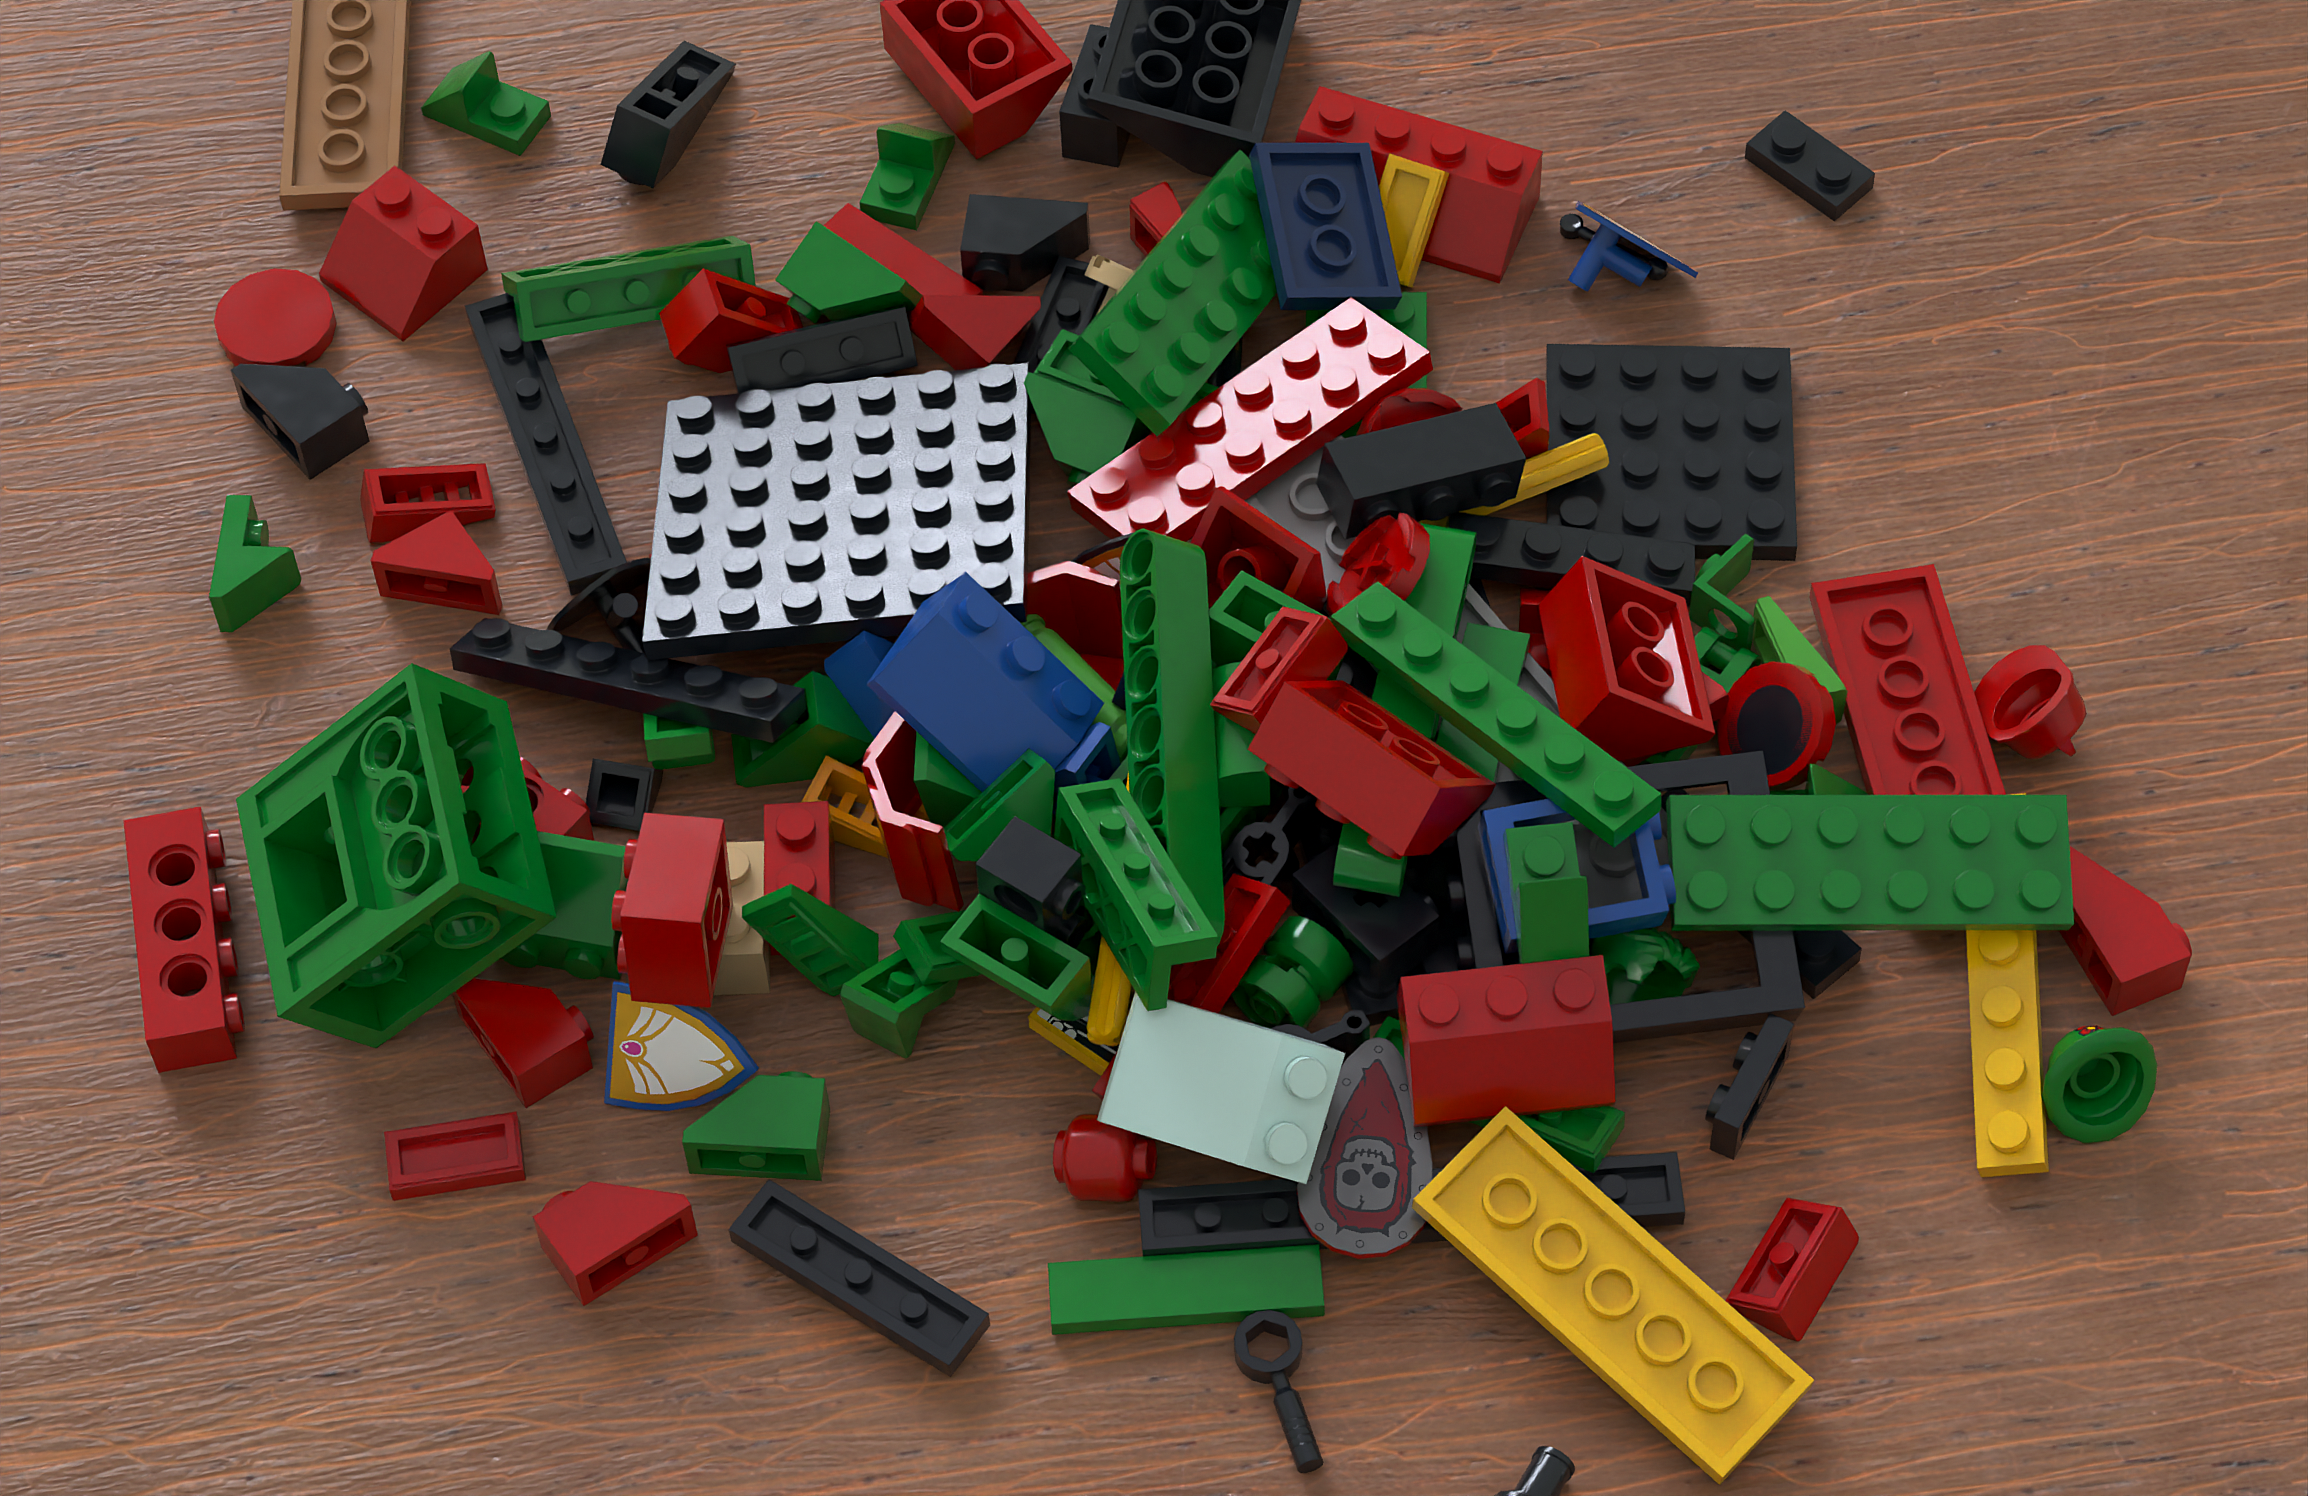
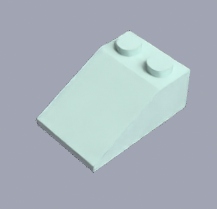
M1135 991L1097 1120L1237 1165L1306 1184L1345 1053L1321 1043L1167 999L1166 1008L1147 1011Z

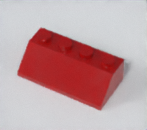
M1319 86L1298 128L1295 143H1369L1378 186L1380 185L1389 154L1450 173L1421 260L1500 284L1540 197L1543 151Z

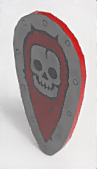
M1380 1037L1365 1041L1342 1065L1307 1183L1298 1182L1297 1184L1299 1214L1311 1235L1331 1251L1357 1259L1386 1257L1408 1246L1424 1229L1427 1221L1412 1209L1413 1199L1432 1181V1157L1427 1126L1414 1127L1405 1060L1393 1043Z

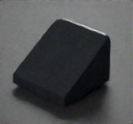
M593 758L586 804L590 810V823L640 831L644 813L653 812L664 770Z

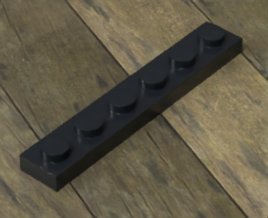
M508 293L465 305L468 322L571 596L579 594L612 568L625 564L627 561L542 339L524 342L520 339L514 297Z
M484 618L450 648L453 670L772 743L807 710L804 688L777 683L773 679L766 677L755 678L727 672L712 665L700 666L669 658L647 661L645 653L615 647L608 642H592L561 635L554 630H538L511 624L499 618Z

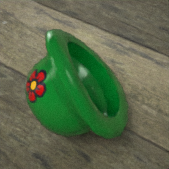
M2098 1025L2081 1026L2067 1033L2055 1045L2048 1059L2042 1098L2050 1121L2063 1135L2082 1143L2109 1141L2130 1130L2146 1112L2156 1087L2158 1065L2153 1046L2141 1033L2123 1027L2106 1029Z

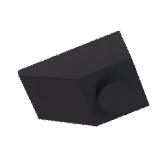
M970 194L960 248L962 276L985 291L996 292L1006 290L1023 292L1050 275L1059 256L1075 259L1089 250L1088 203Z
M239 364L231 369L242 408L309 480L370 442L363 418L368 414V408L363 398L350 383L341 386L325 368Z

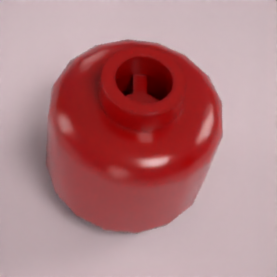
M1099 1114L1076 1116L1068 1125L1067 1130H1060L1056 1136L1053 1150V1167L1056 1180L1059 1183H1065L1069 1193L1080 1201L1125 1202L1133 1200L1138 1195V1189L1142 1188L1144 1179L1151 1180L1155 1175L1157 1166L1155 1141L1153 1139H1146L1145 1135L1097 1120Z

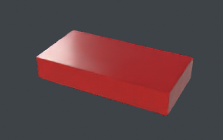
M517 1111L384 1132L389 1191L393 1201L526 1180L520 1121Z

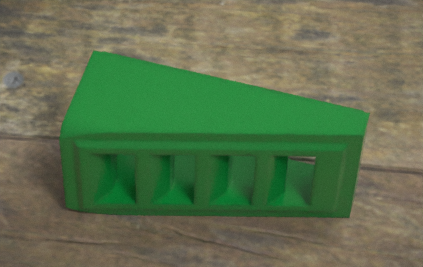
M789 884L742 906V918L809 981L830 996L839 995L845 982L879 962V934L793 884ZM792 915H795V916H796V917L791 918V919H789V920L786 919L787 917H790V916H792Z

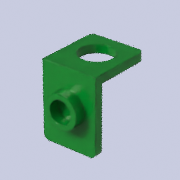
M1744 534L1722 556L1714 554L1703 564L1693 583L1689 618L1692 622L1701 628L1706 626L1723 635V643L1737 651L1742 647L1751 650L1755 619L1751 614L1725 596L1750 572L1754 539L1747 534ZM1714 609L1723 612L1731 619L1737 629V633L1728 630L1720 623L1714 613Z

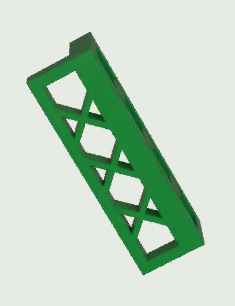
M734 236L501 273L504 291L514 297L519 337L524 342L660 320L659 313L703 268L756 286L751 245Z
M1121 778L1060 787L1058 789L1054 839L1081 854L1083 884L1086 887L1084 895L1085 907L1146 1010L1164 1009L1167 1007L1171 965L1216 958L1218 935Z

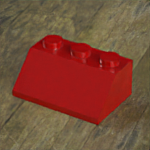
M883 0L880 2L884 49L976 160L1025 135L1073 71L1071 60L1019 0Z
M1581 556L1538 605L1560 718L1617 761L1708 742L1715 735V729L1685 598Z
M1343 680L1284 681L1247 749L1267 763L1264 771L1270 777L1292 788H1299L1301 786L1318 798L1315 806L1322 813L1341 823L1349 824L1353 822L1369 833L1366 840L1370 846L1380 853L1398 860L1404 856L1431 854L1490 796L1496 786L1494 782Z
M1603 955L1400 978L1397 1003L1414 1127L1493 1119L1505 1106L1516 1116L1615 1105L1613 1027Z

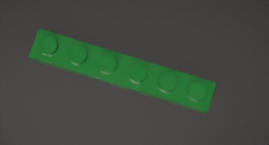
M1378 581L1331 616V622L1350 648L1613 848L1661 811V793Z

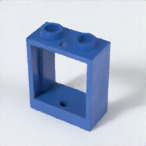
M1550 799L1484 810L1478 824L1505 954L1519 951L1503 834L1505 829L1556 824L1576 820ZM1659 812L1629 836L1643 899L1589 908V939L1661 926L1669 912L1668 905L1676 903V889L1669 864L1659 865L1654 844L1655 840L1662 838Z

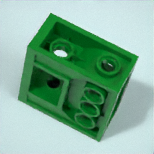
M413 663L236 798L277 1016L363 1045L378 1048L557 918L507 701ZM473 766L474 775L469 788L462 793L461 785L467 770ZM481 822L479 835L476 841L472 843L475 831Z

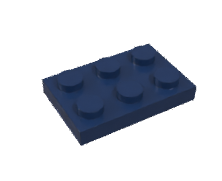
M1255 143L1249 157L1280 309L1333 310L1351 297L1369 310L1396 309L1402 298L1369 143Z

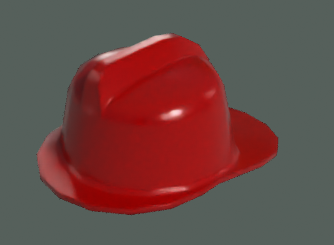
M2030 645L2013 651L1999 660L1983 676L1974 691L1986 732L1992 740L2004 743L2019 755L2030 760L2042 758L2057 749L2072 757L2076 750L2071 738L2083 724L2087 713L2084 700L2074 684L2073 673L2055 651L2045 645Z

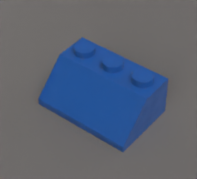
M967 572L923 601L866 684L981 792L1028 748L1045 759L1055 769L1079 744L1104 705V702Z

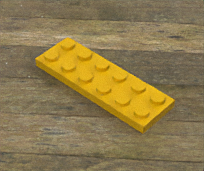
M1506 1106L1413 1199L1412 1209L1719 1485L1813 1385L1814 1379Z

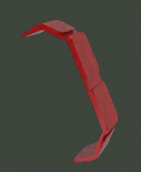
M1071 561L1061 562L1028 573L1027 614H1037L1043 618L1045 627L1056 631L1077 653L1085 652L1095 656L1124 659L1121 590L1118 580L1102 576L1091 567ZM894 712L867 748L863 757V764L861 765L887 857L903 899L924 906L937 904L960 911L964 903L944 828L941 825L913 817L922 805V800L914 783L916 730L898 713Z

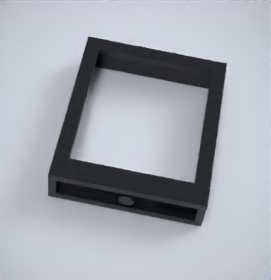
M1763 751L1627 767L1659 792L1726 784L1728 795H1770ZM1524 779L1496 782V786L1490 796L1439 845L1441 849L1451 848L1454 873L1445 874V889L1450 913L1460 912L1464 937H1456L1454 939L1458 971L1503 966L1493 896L1478 824L1481 819L1480 813H1483L1484 810L1549 799ZM1750 931L1759 987L1610 1005L1613 1043L1764 1025L1769 1013L1790 1022L1796 1021L1804 1010L1805 1003L1793 931Z

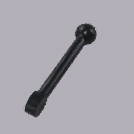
M1567 214L1560 220V233L1564 238L1576 239L1580 237L1590 242L1596 233L1583 226V219L1579 215ZM1619 243L1616 244V246L1652 266L1647 275L1651 280L1658 281L1666 277L1668 273L1666 261L1658 257L1649 259Z

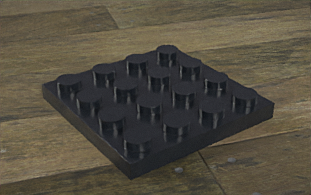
M1547 344L1546 398L1549 421L1548 451L1589 434L1596 433L1601 437L1607 448L1609 464L1606 468L1546 491V524L1691 543L1695 545V559H1709L1714 554L1722 556L1744 534H1747L1754 539L1752 560L1795 561L1797 552L1790 348Z

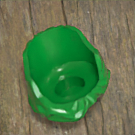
M1653 927L1596 937L1593 939L1589 949V956L1603 955L1610 1005L1681 996L1685 989L1691 987L1700 969V965L1689 947H1683L1679 939L1673 938L1666 931H1657Z

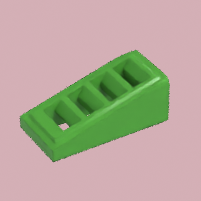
M1770 596L1757 599L1753 614L1755 624L1752 642L1758 655L1761 656L1762 664L1771 661L1789 663L1804 667L1813 673L1819 684L1826 686L1833 699L1836 724L1839 723L1843 718L1848 693L1845 685Z

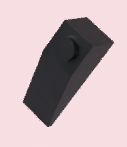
M683 41L617 105L600 165L617 172L622 179L629 183L654 188L680 160L731 78L736 63L687 41Z

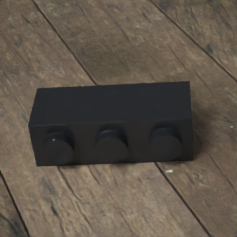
M1496 403L1325 443L1316 485L1346 540L1357 537L1375 520L1387 515H1391L1397 520L1398 514L1404 513L1417 522L1424 520L1437 521L1453 513L1481 506L1494 507L1507 500L1514 499L1518 492L1526 456Z

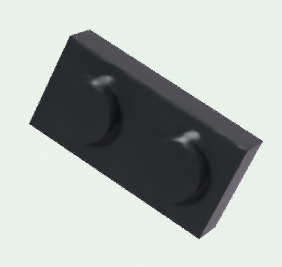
M1786 110L1746 143L1745 159L1834 222L1873 189L1875 173Z
M1769 1013L1758 1035L1747 1032L1733 1062V1068L1739 1070L1731 1087L1722 1083L1718 1086L1705 1115V1120L1713 1123L1709 1150L1732 1160L1735 1159L1789 1056L1794 1023Z

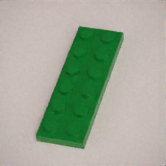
M1241 150L1237 151L1226 161L1068 349L1156 436H1159L1175 421L1277 293L1251 162Z
M1670 795L1666 801L1668 861L1676 889V903L1670 904L1671 931L2069 930L2074 925L2067 795Z

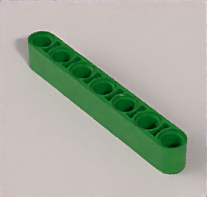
M1420 523L1430 535V552L1424 571L1405 602L1457 640L1472 572L1477 533ZM1379 670L1372 700L1434 742L1440 715ZM1353 822L1349 824L1343 823L1335 861L1333 885L1399 897L1409 856H1404L1400 860L1388 857L1368 844L1366 839L1369 833Z
M1140 529L1128 538L1120 557L1129 792L1216 931L1218 946L1224 932L1225 911L1214 709L1210 705L1213 700L1206 558L1200 546L1150 530Z

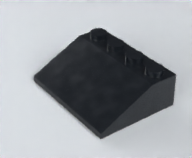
M1118 0L1090 89L1087 106L1188 170L1213 178L1226 161L1237 151L1241 150L1250 159L1249 155L1255 143L1263 142L1302 0Z

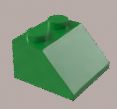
M537 831L557 918L500 959L520 968H533L539 965L566 970L569 974L581 979L592 980L600 976L620 980L622 973L618 972L617 956L622 931H614L612 929L611 915L616 890L626 891L628 879L624 876L626 847Z

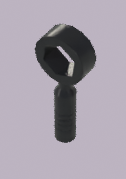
M1273 1310L1257 1311L1247 1316L1237 1327L1234 1336L1235 1362L1240 1371L1252 1381L1263 1384L1272 1383L1275 1390L1273 1403L1297 1471L1299 1473L1315 1471L1324 1462L1300 1394L1291 1387L1288 1379L1298 1369L1302 1358L1301 1331L1295 1321L1284 1313ZM1263 1332L1287 1340L1288 1351L1273 1362L1249 1355L1248 1343Z

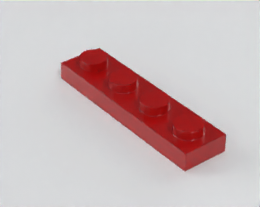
M1234 873L1223 889L1225 924L1221 941L1217 946L1216 958L1173 965L1169 981V1000L1219 1014L1291 903L1277 887ZM1116 1054L1092 1089V1092L1102 1101Z

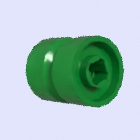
M1290 916L1264 945V955H1257L1231 995L1238 1008L1255 1025L1270 1029L1279 1025L1292 1024L1306 1029L1320 1012V1001L1327 1002L1352 974L1353 962L1339 940L1325 928L1304 917Z

